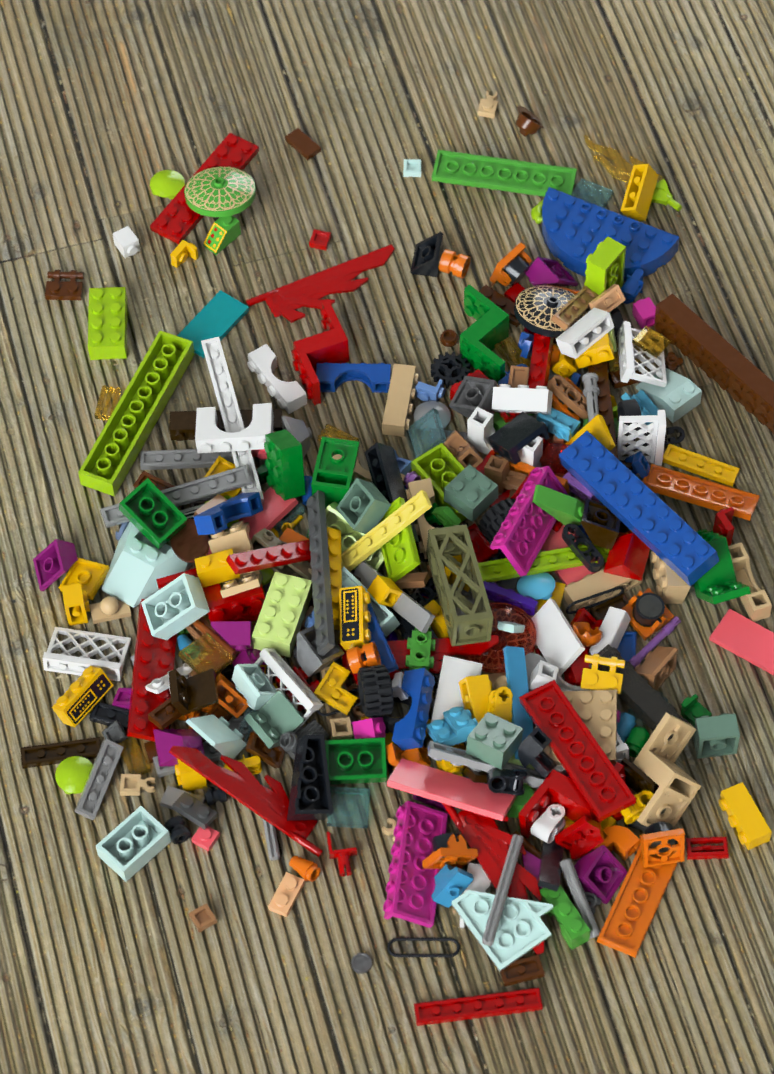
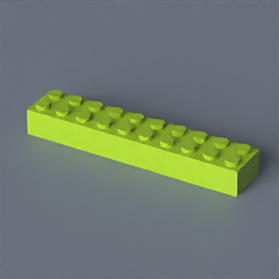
M163 331L158 332L78 472L81 485L115 497L194 357L193 341Z

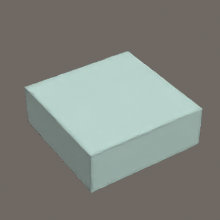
M404 159L403 176L421 177V159Z
M498 621L497 628L510 633H523L525 625L510 621Z

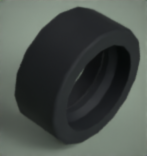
M635 399L618 403V421L619 416H642L639 404ZM637 427L634 430L638 431L642 428ZM628 432V433H626V434H624V435H625V436H629V435H631V433Z

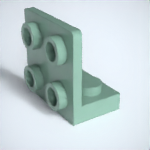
M277 691L259 711L249 713L244 718L269 749L280 746L279 740L281 735L289 731L294 732L305 721V718L282 691Z

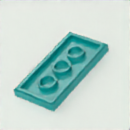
M220 290L177 336L193 341L194 353L205 358L201 341L219 337L221 341L249 312V307Z

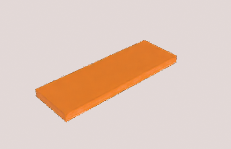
M654 464L650 465L649 475L642 480L654 493L715 511L733 507V516L748 521L751 520L760 498L756 494Z
M639 846L597 938V942L636 958L678 862L644 868L643 854Z

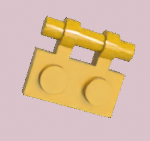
M586 654L584 662L592 663V668H583L580 688L587 690H617V694L621 695L624 674L616 673L617 667L625 668L626 660H620L614 656L607 658L600 657V654ZM599 665L610 666L609 672L598 670Z

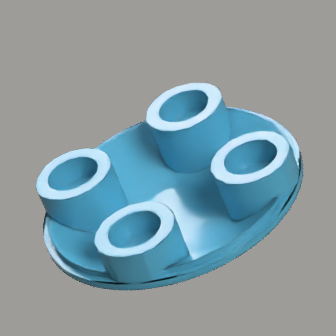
M547 572L522 576L518 580L517 591L520 595L530 596L534 600H548L552 597L556 584L554 578Z

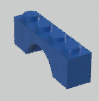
M317 363L316 375L320 381V392H335L342 383L357 380L368 385L372 393H388L391 381V364Z
M259 492L241 493L194 516L198 535L217 534L227 529V523L236 519L253 516L263 511Z
M426 668L404 671L401 688L412 698V705L407 715L395 723L392 741L401 750L423 747L426 737V725L429 719V708L432 702V691L435 685V677Z

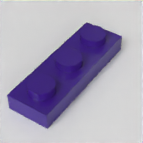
M483 581L489 600L530 616L536 614L538 601H535L532 597L522 596L514 590L501 588L496 583Z

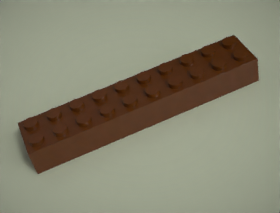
M673 293L656 305L654 323L656 331L663 334L684 356L689 357L695 366L700 367L710 379L715 380L721 389L726 390L735 401L741 403L747 412L752 413L774 435V382Z

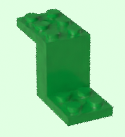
M469 284L464 288V311L468 316L473 317L477 321L460 334V354H462V359L467 358V363H470L475 370L479 369L490 380H495L498 384L499 380L505 377V361L492 352V350L509 337V314Z
M322 437L311 489L312 495L318 490L324 492L325 509L334 501L339 504L353 484V474L360 442ZM336 454L342 456V458L338 460L333 459L332 457Z
M707 529L696 531L717 551L719 562L694 583L697 598L711 604H718L751 594L748 585L737 582L726 536L708 531Z

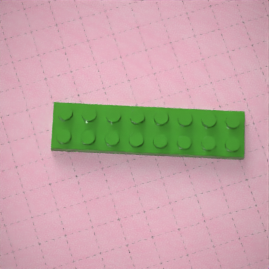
M438 150L432 173V181L545 197L548 188L551 187L572 196L577 169Z

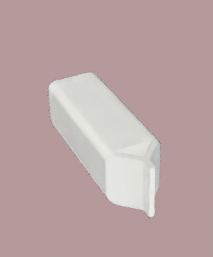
M609 607L599 628L602 631V638L598 644L590 647L591 655L600 654V657L607 658L614 656L631 620L625 610ZM599 665L598 670L606 665Z

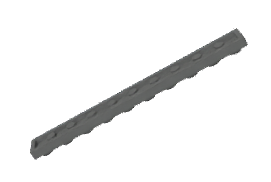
M318 490L307 500V520L310 540L315 643L317 654L324 656L335 646L325 495L324 492Z

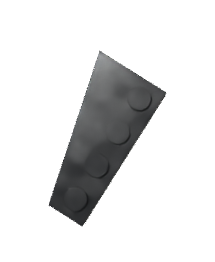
M304 735L298 740L287 821L325 820L333 814L324 735Z

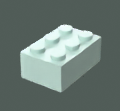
M183 573L141 602L151 635L164 640H168L210 612L199 578Z
M140 806L96 845L98 857L127 882L164 849L171 840L169 831Z

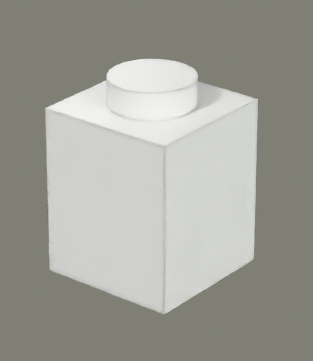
M129 226L113 233L114 245L124 258L135 255L140 251L139 239Z

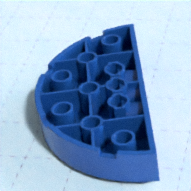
M551 187L548 188L542 205V233L545 243L555 258L562 261L566 268L581 276L586 277V259L590 253L593 254L597 245L607 237L626 246L623 281H626L627 275L632 276L635 270L639 268L644 271L643 277L656 272L657 268L663 264L666 265L678 251L679 236Z

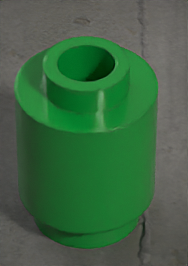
M638 726L631 729L625 742L629 748V756L636 758L648 741L650 735L645 728Z

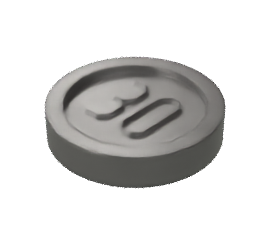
M357 953L351 960L352 969L359 974L367 973L372 967L371 957L366 953Z

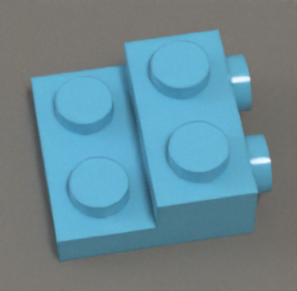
M462 706L453 707L443 712L444 719L434 720L432 723L427 724L426 731L434 742L453 746L466 742L468 735L478 722L476 718L472 719L469 709L464 710Z

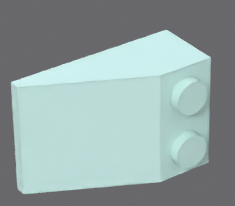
M666 368L667 384L665 387L641 382L635 388L638 391L643 390L659 410H665L666 417L674 423L701 403L702 390L690 379ZM656 374L653 375L655 378L660 379Z
M212 714L189 718L185 721L223 756L234 759L247 745L242 740L244 736L236 728L233 731L229 729L230 723L222 716L218 719Z

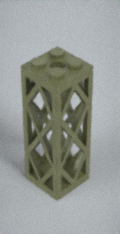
M467 524L429 529L426 555L451 646L490 641L493 614ZM461 555L463 563L458 562L453 556ZM445 566L457 575L453 586L448 583L444 570ZM465 584L470 586L474 605L461 594ZM456 606L466 615L457 616Z

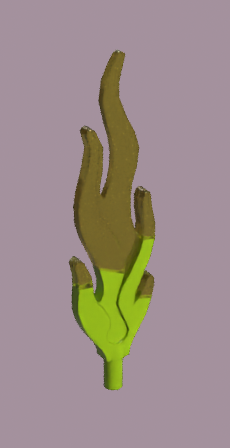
M584 135V140L591 150L609 157L616 166H613L600 155H593V159L599 161L611 176L626 182L625 188L627 189L633 165L645 163L630 156L629 161L633 164L631 165L615 149L597 145L587 135ZM658 174V182L651 202L670 205L675 210L680 211L682 205L673 199L665 179Z

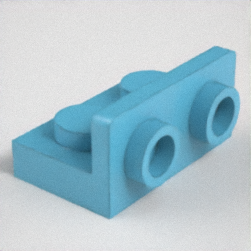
M640 390L636 395H630L625 392L621 396L623 401L635 399L639 404L642 416L657 415V410L659 409L643 390ZM646 422L644 424L649 425L653 422Z
M551 408V415L538 413L536 420L546 424L548 432L568 442L580 427V421L554 408Z

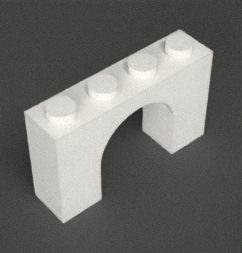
M272 403L253 404L252 422L244 430L234 433L224 432L218 428L216 407L197 408L195 433L197 453L264 449L265 435L273 433L274 415Z
M476 407L467 420V441L476 450L488 455L493 450L488 437L495 433L493 414ZM536 437L517 452L521 462L533 467L541 466L543 438Z

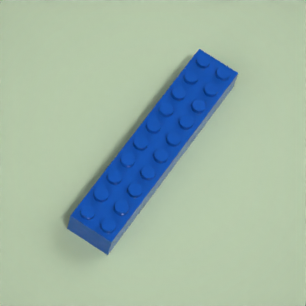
M588 431L584 432L559 454L562 466L689 586H692L719 562L717 551Z

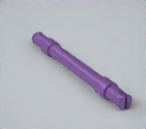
M675 616L636 656L629 660L625 668H622L623 673L628 675L636 668L650 651L674 631V628L681 623L680 618Z

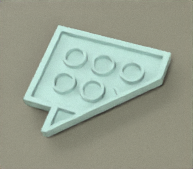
M468 890L453 900L451 904L499 971H502L551 936V932L540 918L553 909L552 904L507 897L493 945H484L482 938L495 894Z

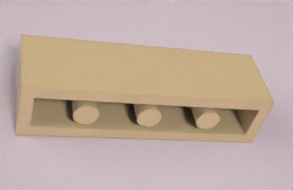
M395 363L393 365L382 421V434L405 437L406 430L410 428L408 416L413 413L411 401L415 400L416 389H414V385H417L419 381L416 366Z
M603 567L599 572L588 574L580 581L569 583L564 588V599L569 605L574 601L618 586H622L625 592L642 584V581L604 573L605 567ZM621 589L577 603L571 607V610L574 611L618 595Z

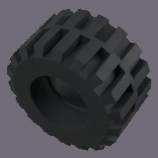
M509 498L500 501L482 516L478 528L490 544L516 501L515 499Z
M383 664L360 668L357 676L358 691L365 716L370 718L392 714L394 698L391 679L386 666Z

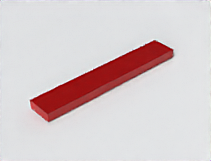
M540 988L414 1004L417 1026L543 1010Z

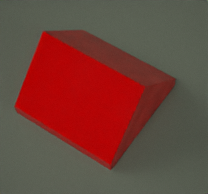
M634 533L617 537L612 550H609L604 573L642 581L650 548Z

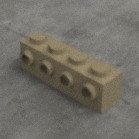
M266 528L256 533L251 539L254 550L287 544ZM308 561L270 568L274 572L308 580L312 578L311 565Z

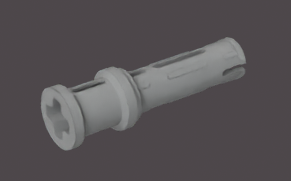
M586 373L582 376V382L584 383L583 395L587 401L588 423L599 414L597 397L600 394V389L597 387L599 377L596 373Z

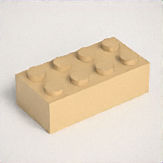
M651 551L650 561L654 564L653 579L657 582L656 594L662 598L664 604H683L691 586Z

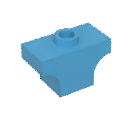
M445 864L434 877L435 889L431 895L432 900L450 908L451 902L459 897L474 880L473 875L458 867Z

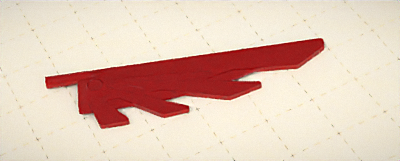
M392 244L245 300L246 305L250 307L266 301L275 317L282 315L289 322H295L305 318V313L296 311V309L301 307L322 309V301L326 299L321 298L329 294L354 292L368 281V277L357 280L352 279L361 272L385 265L394 252V247ZM329 299L331 305L335 303L334 299Z
M491 635L490 641L451 646L449 638H433L436 639L435 651H431V656L434 657V667L429 668V672L440 673L442 661L439 660H442L444 655H482L499 643V636ZM407 640L387 641L399 669L409 668L405 667L406 655H410V649H407ZM338 644L345 653L342 656V667L351 671L346 651L341 644ZM395 670L389 673L390 679L393 680L395 673L400 671ZM351 671L350 674L353 675V678L356 684L358 685V674H353Z
M172 746L169 750L170 754L317 857L321 855L323 850L307 840L318 821H287L289 799L279 781L265 775L264 779L272 789L270 790L261 785L242 762L223 755L220 757L231 769L228 770L217 766L196 748Z
M442 803L470 849H477L478 856L476 859L497 890L513 835L501 831L494 821L496 819L467 810L457 813L453 806ZM506 815V817L504 818L503 821H508V820H509L508 817H507V815ZM522 845L520 853L526 855V851ZM516 863L507 897L528 900L526 887L541 902L542 898L537 886L536 877L519 863ZM544 941L533 948L536 955L544 953Z

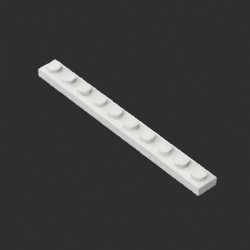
M215 337L202 340L201 344L225 432L234 433L242 431L245 428L220 338ZM251 450L231 451L235 468L246 465L252 481L251 485L241 487L242 493L259 492L261 502H264Z

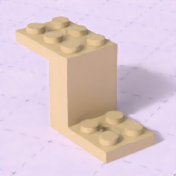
M239 521L233 523L231 528L217 534H211L208 543L212 554L231 548L234 554L254 550L249 537L251 530L249 523ZM261 570L241 573L239 578L222 582L223 586L220 590L222 598L260 587L263 580Z
M667 712L633 762L659 785L637 819L639 823L646 827L656 822H668L674 827L701 787L699 783L675 764V761L697 729Z

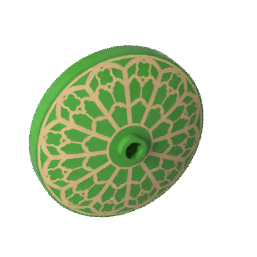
M213 167L198 172L189 179L184 190L187 205L196 213L208 217H227L240 213L252 204L256 196L253 178L248 173L233 167Z

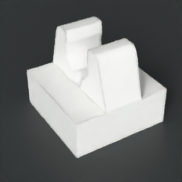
M398 672L395 673L391 684L393 697H399L402 701L408 699L409 695L401 688L404 674Z

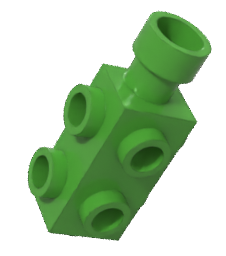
M431 625L427 633H423L415 627V630H412V637H408L407 649H410V655H406L405 667H409V670L426 668L429 671V668L434 667V657L431 656V651H435L436 639H432Z

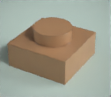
M207 903L188 913L199 933L217 923V919Z

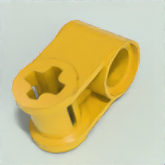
M500 687L490 692L488 696V712L512 722L513 695L508 687Z
M644 790L634 795L636 804L620 811L625 818V824H632L637 821L654 795L653 792Z

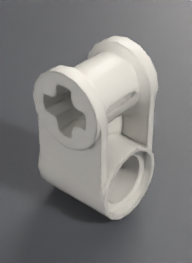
M559 804L550 805L540 818L534 822L530 833L550 844L555 839L554 836L565 826L563 818L565 816L564 807Z

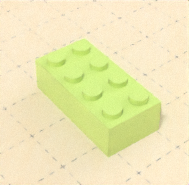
M279 572L274 573L252 633L253 649L262 651L264 648H274L279 655L291 657L297 640V634L300 632L312 598L313 587L311 580Z

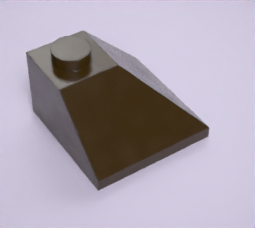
M586 498L581 525L594 545L612 550L619 534L621 521L602 503Z

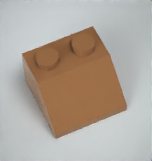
M658 646L653 652L650 651L646 655L643 664L637 665L634 669L633 683L653 696L676 669L678 649L675 647Z

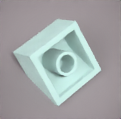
M237 664L235 666L232 681L235 683L236 690L243 694L247 700V705L251 709L260 710L277 692L276 688L258 664Z

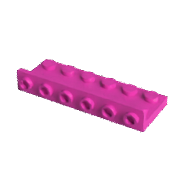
M549 466L536 467L531 471L530 476L524 483L521 492L516 497V501L490 545L492 550H502L519 576L527 575L556 522L554 517L533 503L536 485L539 484L568 495Z
M408 800L402 806H399L396 812L398 820L393 832L395 841L391 848L392 862L388 868L390 877L386 885L387 899L383 905V911H385L384 919L388 920L394 916L431 928L434 926L437 903L431 897L435 889L434 877L441 869H424L422 861L430 856L433 851L432 839L437 835L446 833L448 814Z

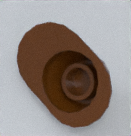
M517 106L519 115L516 125L520 128L519 131L523 136L528 134L534 135L541 127L544 128L535 114L523 106Z

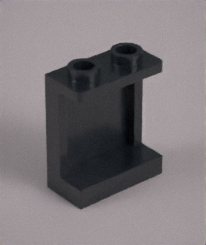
M522 412L488 437L494 452L516 465L521 461L517 453L520 449L538 436L545 440H548L550 437L547 432L548 427L544 422H539L534 416H529Z

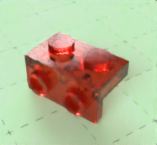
M548 442L540 458L542 466H549L553 473L566 474L568 471L562 466L559 454L569 445Z

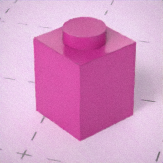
M650 297L633 303L632 315L641 329L644 330L654 326L656 307Z
M383 717L352 722L354 739L386 737Z

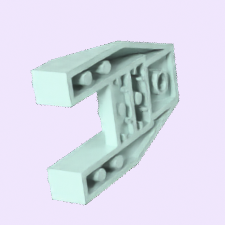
M130 521L118 542L110 569L102 586V591L134 608L140 604L141 599H147L159 590L156 579L187 571L193 563L184 562L179 559L172 547L167 544L158 550Z

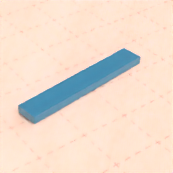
M505 646L503 653L507 687L513 695L511 723L523 728V741L533 731L532 719L519 701L520 696L529 692L525 652L522 647ZM518 750L515 752V759H519Z

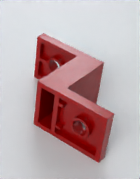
M329 299L322 301V309H320L323 319L321 320L323 330L327 331L293 342L294 350H291L294 359L292 361L294 370L299 371L300 383L302 386L305 385L307 398L311 399L314 405L321 403L320 381L316 375L317 363L349 362L348 339Z
M196 568L156 579L159 590L183 573L198 577ZM219 583L203 588L210 612L207 613L210 626L211 622H252L258 620L265 600L262 587L222 598Z
M617 762L614 767L625 782L624 765ZM554 769L519 812L521 835L526 838L530 837L534 822L553 804L562 805L565 809V816L574 822L583 816H587L599 824L602 823L573 780Z

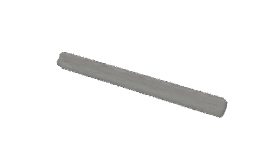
M514 834L512 836L482 938L484 945H493L523 843L521 835Z

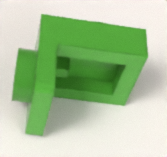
M447 505L436 507L432 512L444 527H451L461 523L454 510Z

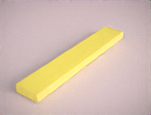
M421 490L341 553L342 568L345 567L350 572L429 510L432 504L426 491Z

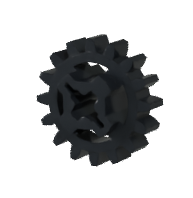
M454 351L452 355H449L448 352H445V356L439 354L438 359L434 358L433 364H431V377H433L434 383L441 379L444 381L446 389L449 388V385L453 386L456 382L462 381L470 373V363H467V358L462 359V354L456 356Z

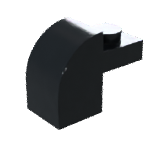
M538 727L522 741L518 748V757L524 768L531 764L535 771L545 778L557 764L543 751L552 740Z

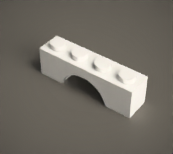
M267 344L248 354L249 362H247L250 371L255 372L259 382L266 385L269 394L277 399L281 409H285L290 414L307 404V393L297 381L286 382L279 380L273 375L274 370L277 368V359Z
M542 660L539 661L531 673L528 686L529 689L534 690L555 680L562 691H588L587 689H581V686H574L565 682L559 675V667Z

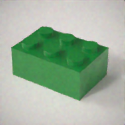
M287 429L266 434L264 449L267 453L265 464L268 469L267 483L269 487H272L276 494L280 495L284 500L305 495L302 444Z
M148 478L119 503V510L158 550L187 525L188 518Z
M385 737L325 740L330 785L387 782Z

